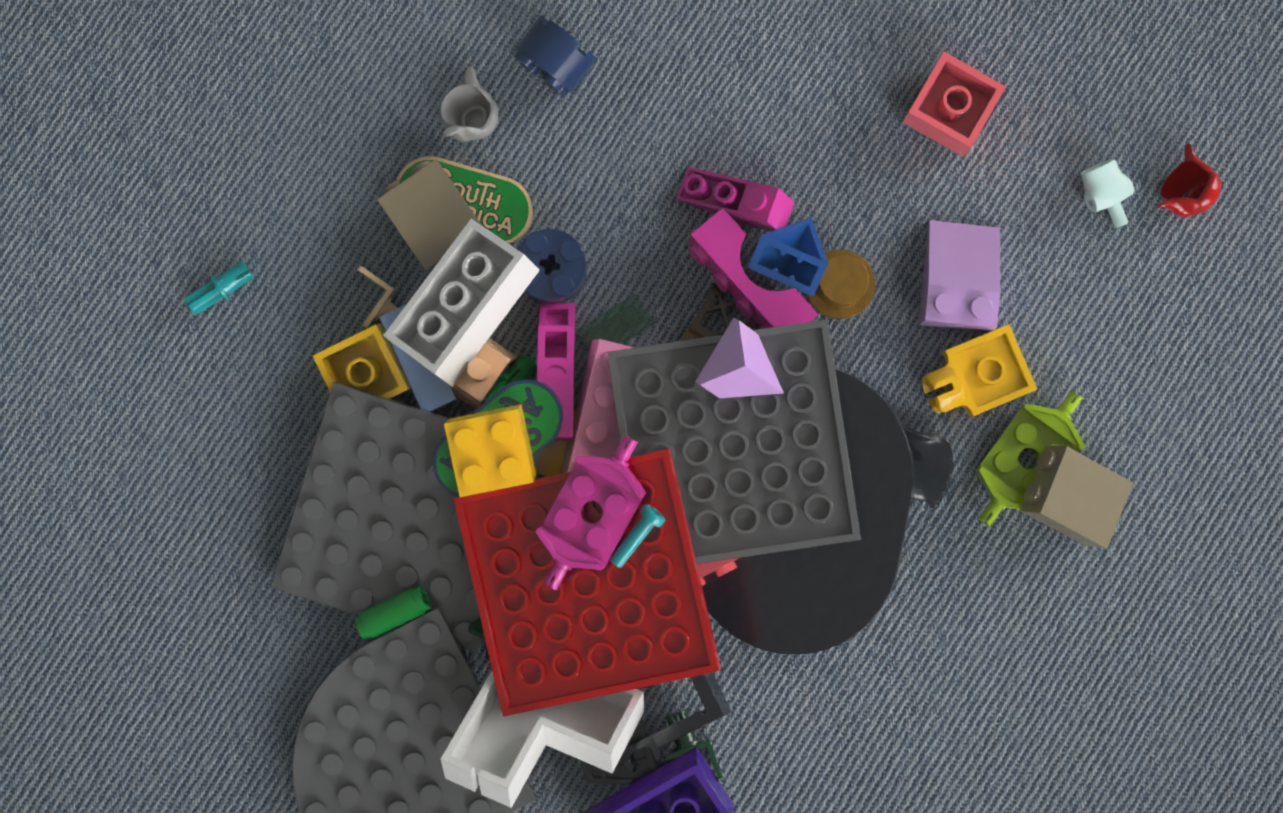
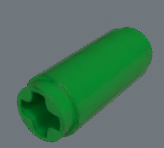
M412 587L361 612L359 616L355 617V625L364 640L374 639L425 614L427 610L431 609V603L423 587Z

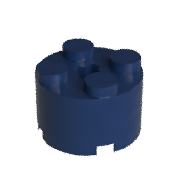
M540 15L515 48L517 53L514 56L519 61V64L534 76L539 71L543 73L542 79L553 91L562 97L566 92L570 94L573 92L597 60L590 51L586 54L579 49L581 46L579 41L550 19L547 22L543 15Z
M544 229L530 233L523 240L517 250L523 253L539 269V272L524 291L533 301L539 304L565 303L582 290L587 277V264L580 244L571 235L556 229ZM550 261H555L560 269L553 270L551 275H546L543 265H549Z

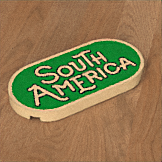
M433 156L421 157L411 161L401 170L397 177V180L402 183L412 176L411 171L418 164L429 160L431 163L437 159L483 227L508 244H511L521 239L531 226L533 208L530 197L523 186L511 178Z

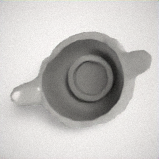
M468 67L465 72L464 83L454 87L442 99L439 115L440 121L446 129L443 135L445 137L453 136L460 142L480 140L489 136L498 123L499 112L496 102L478 82L475 69Z

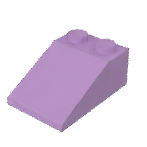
M929 220L918 325L985 333L993 331L997 328L1000 302V228Z

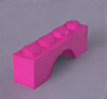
M723 208L690 235L687 245L690 247L688 251L691 257L699 265L705 264L713 273L712 279L722 291L726 292L728 290L737 300L735 304L739 311L746 318L752 317L761 327L759 329L812 322L817 317V312L795 288L784 291H770L757 286L746 276L740 262V249L746 233Z

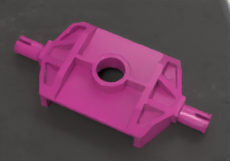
M624 435L614 455H611L610 458L595 456L576 457L574 468L542 526L538 527L535 532L555 562L543 581L545 585H551L550 588L558 590L567 570L572 568L594 570L605 568L646 493L641 483L628 468L629 463H627L638 444L636 440H632L631 437ZM590 501L599 503L603 509L602 518L595 523L589 522L583 512L585 505Z

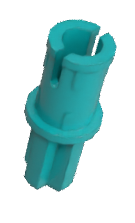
M241 260L217 277L212 275L210 277L211 281L186 296L185 302L194 314H199L223 298L228 300L230 293L249 281H253L255 278L251 271L247 269L244 261Z

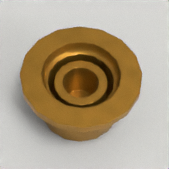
M831 250L825 253L828 261L826 270L814 296L807 294L811 305L822 315L833 319H849L860 314L871 303L875 292V276L869 263L859 254L849 250Z

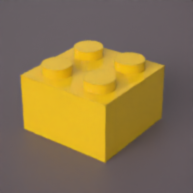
M382 323L375 324L312 356L330 392L334 382L343 383L388 399H393L412 389L391 341L383 336L386 330Z
M522 404L451 418L444 423L460 497L534 483L537 475Z

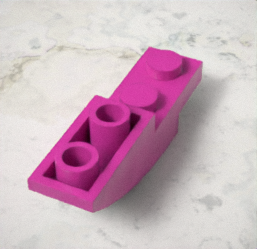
M540 303L537 381L547 384L555 391L561 401L563 410L561 430L554 441H573L575 303Z

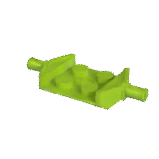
M1070 390L1059 408L1055 407L1052 409L1032 404H1024L976 469L980 482L990 496L988 500L991 501L981 515L978 516L981 522L991 527L996 517L1006 507L1016 510L1021 509L1025 490L1032 482L1037 469L1038 458L1046 446H1068L1077 452L1085 448L1083 440L1070 420V415L1080 401L1083 400L1081 395L1077 396L1075 391ZM1023 449H1030L1036 455L1035 466L1031 469H1025L1019 463L1018 457Z

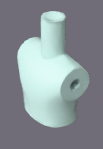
M1115 159L1101 162L1081 172L1080 175L1085 189L1084 200L1088 209L1094 213L1108 209L1115 228L1126 225L1128 220L1121 201L1134 193V187L1129 177L1122 174Z

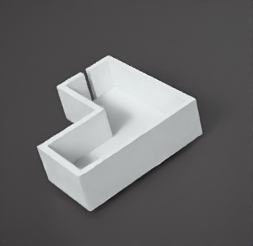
M491 671L441 757L445 779L474 792L479 785L481 795L512 808L546 745L609 773H613L644 713L643 691L633 689L503 717L493 672Z

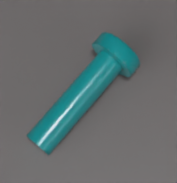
M644 505L640 510L642 518L610 557V561L615 566L621 568L654 526L660 528L665 522L664 516L654 507Z

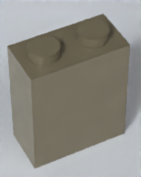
M437 159L431 163L429 160L418 164L412 169L411 177L402 183L399 180L392 182L382 190L383 196L377 199L425 271L429 274L470 219L481 225Z
M1046 446L1038 458L1037 469L1032 482L1025 490L1020 512L1084 546L1108 549L1133 482L1068 446Z

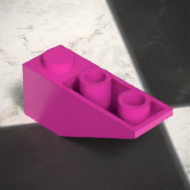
M687 167L676 197L677 201L716 214L723 208L734 221L769 232L787 225L794 205V201L777 187L692 167Z

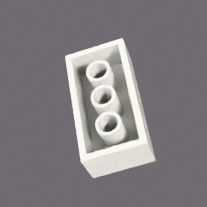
M470 219L383 336L453 387L466 370L469 362L474 359L534 279L539 269L523 253L473 219Z

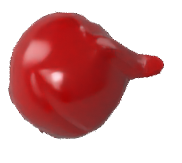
M1187 143L1184 147L1185 161L1177 166L1163 183L1161 189L1162 203L1156 206V208L1164 207L1179 217H1190L1207 211L1219 198L1222 187L1218 174L1194 154L1192 145ZM1188 190L1187 197H1182Z

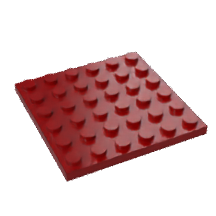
M670 449L628 459V468L641 483L646 493L613 553L642 518L640 510L644 505L654 507L664 516L665 522L660 528L654 526L621 568L615 566L610 559L602 570L572 568L567 570L558 590L550 588L551 585L547 586L543 583L555 562L535 532L538 527L542 526L571 472L534 480V483L454 499L503 717L721 670ZM590 501L584 507V516L589 522L595 523L602 518L603 509L599 503Z

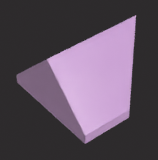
M733 318L695 382L718 398L784 394L759 335L738 319Z

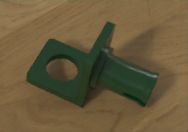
M687 709L677 712L680 720L688 717ZM674 713L664 716L669 726L677 722ZM694 731L675 740L676 747L673 748L674 752L664 755L665 761L681 756L696 746L698 749L707 747L718 781L724 780L711 740L707 739L702 742L700 739L696 740Z

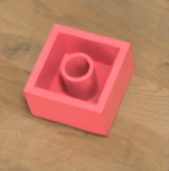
M943 52L902 123L964 157L977 139L1006 86L950 54Z

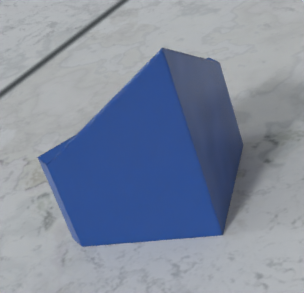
M812 218L763 234L747 268L814 296L828 261Z

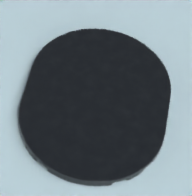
M836 369L861 540L741 557L734 561L737 565V568L720 577L717 576L715 571L703 577L706 584L702 586L707 610L719 625L741 641L773 653L791 655L810 654L830 649L849 640L863 630L883 608L893 589L899 570L915 482L912 449L900 419L888 402L865 382Z

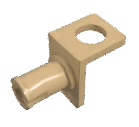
M360 265L357 269L359 273L386 290L362 325L367 329L373 321H381L380 316L399 307L391 303L392 298L390 297L395 289Z

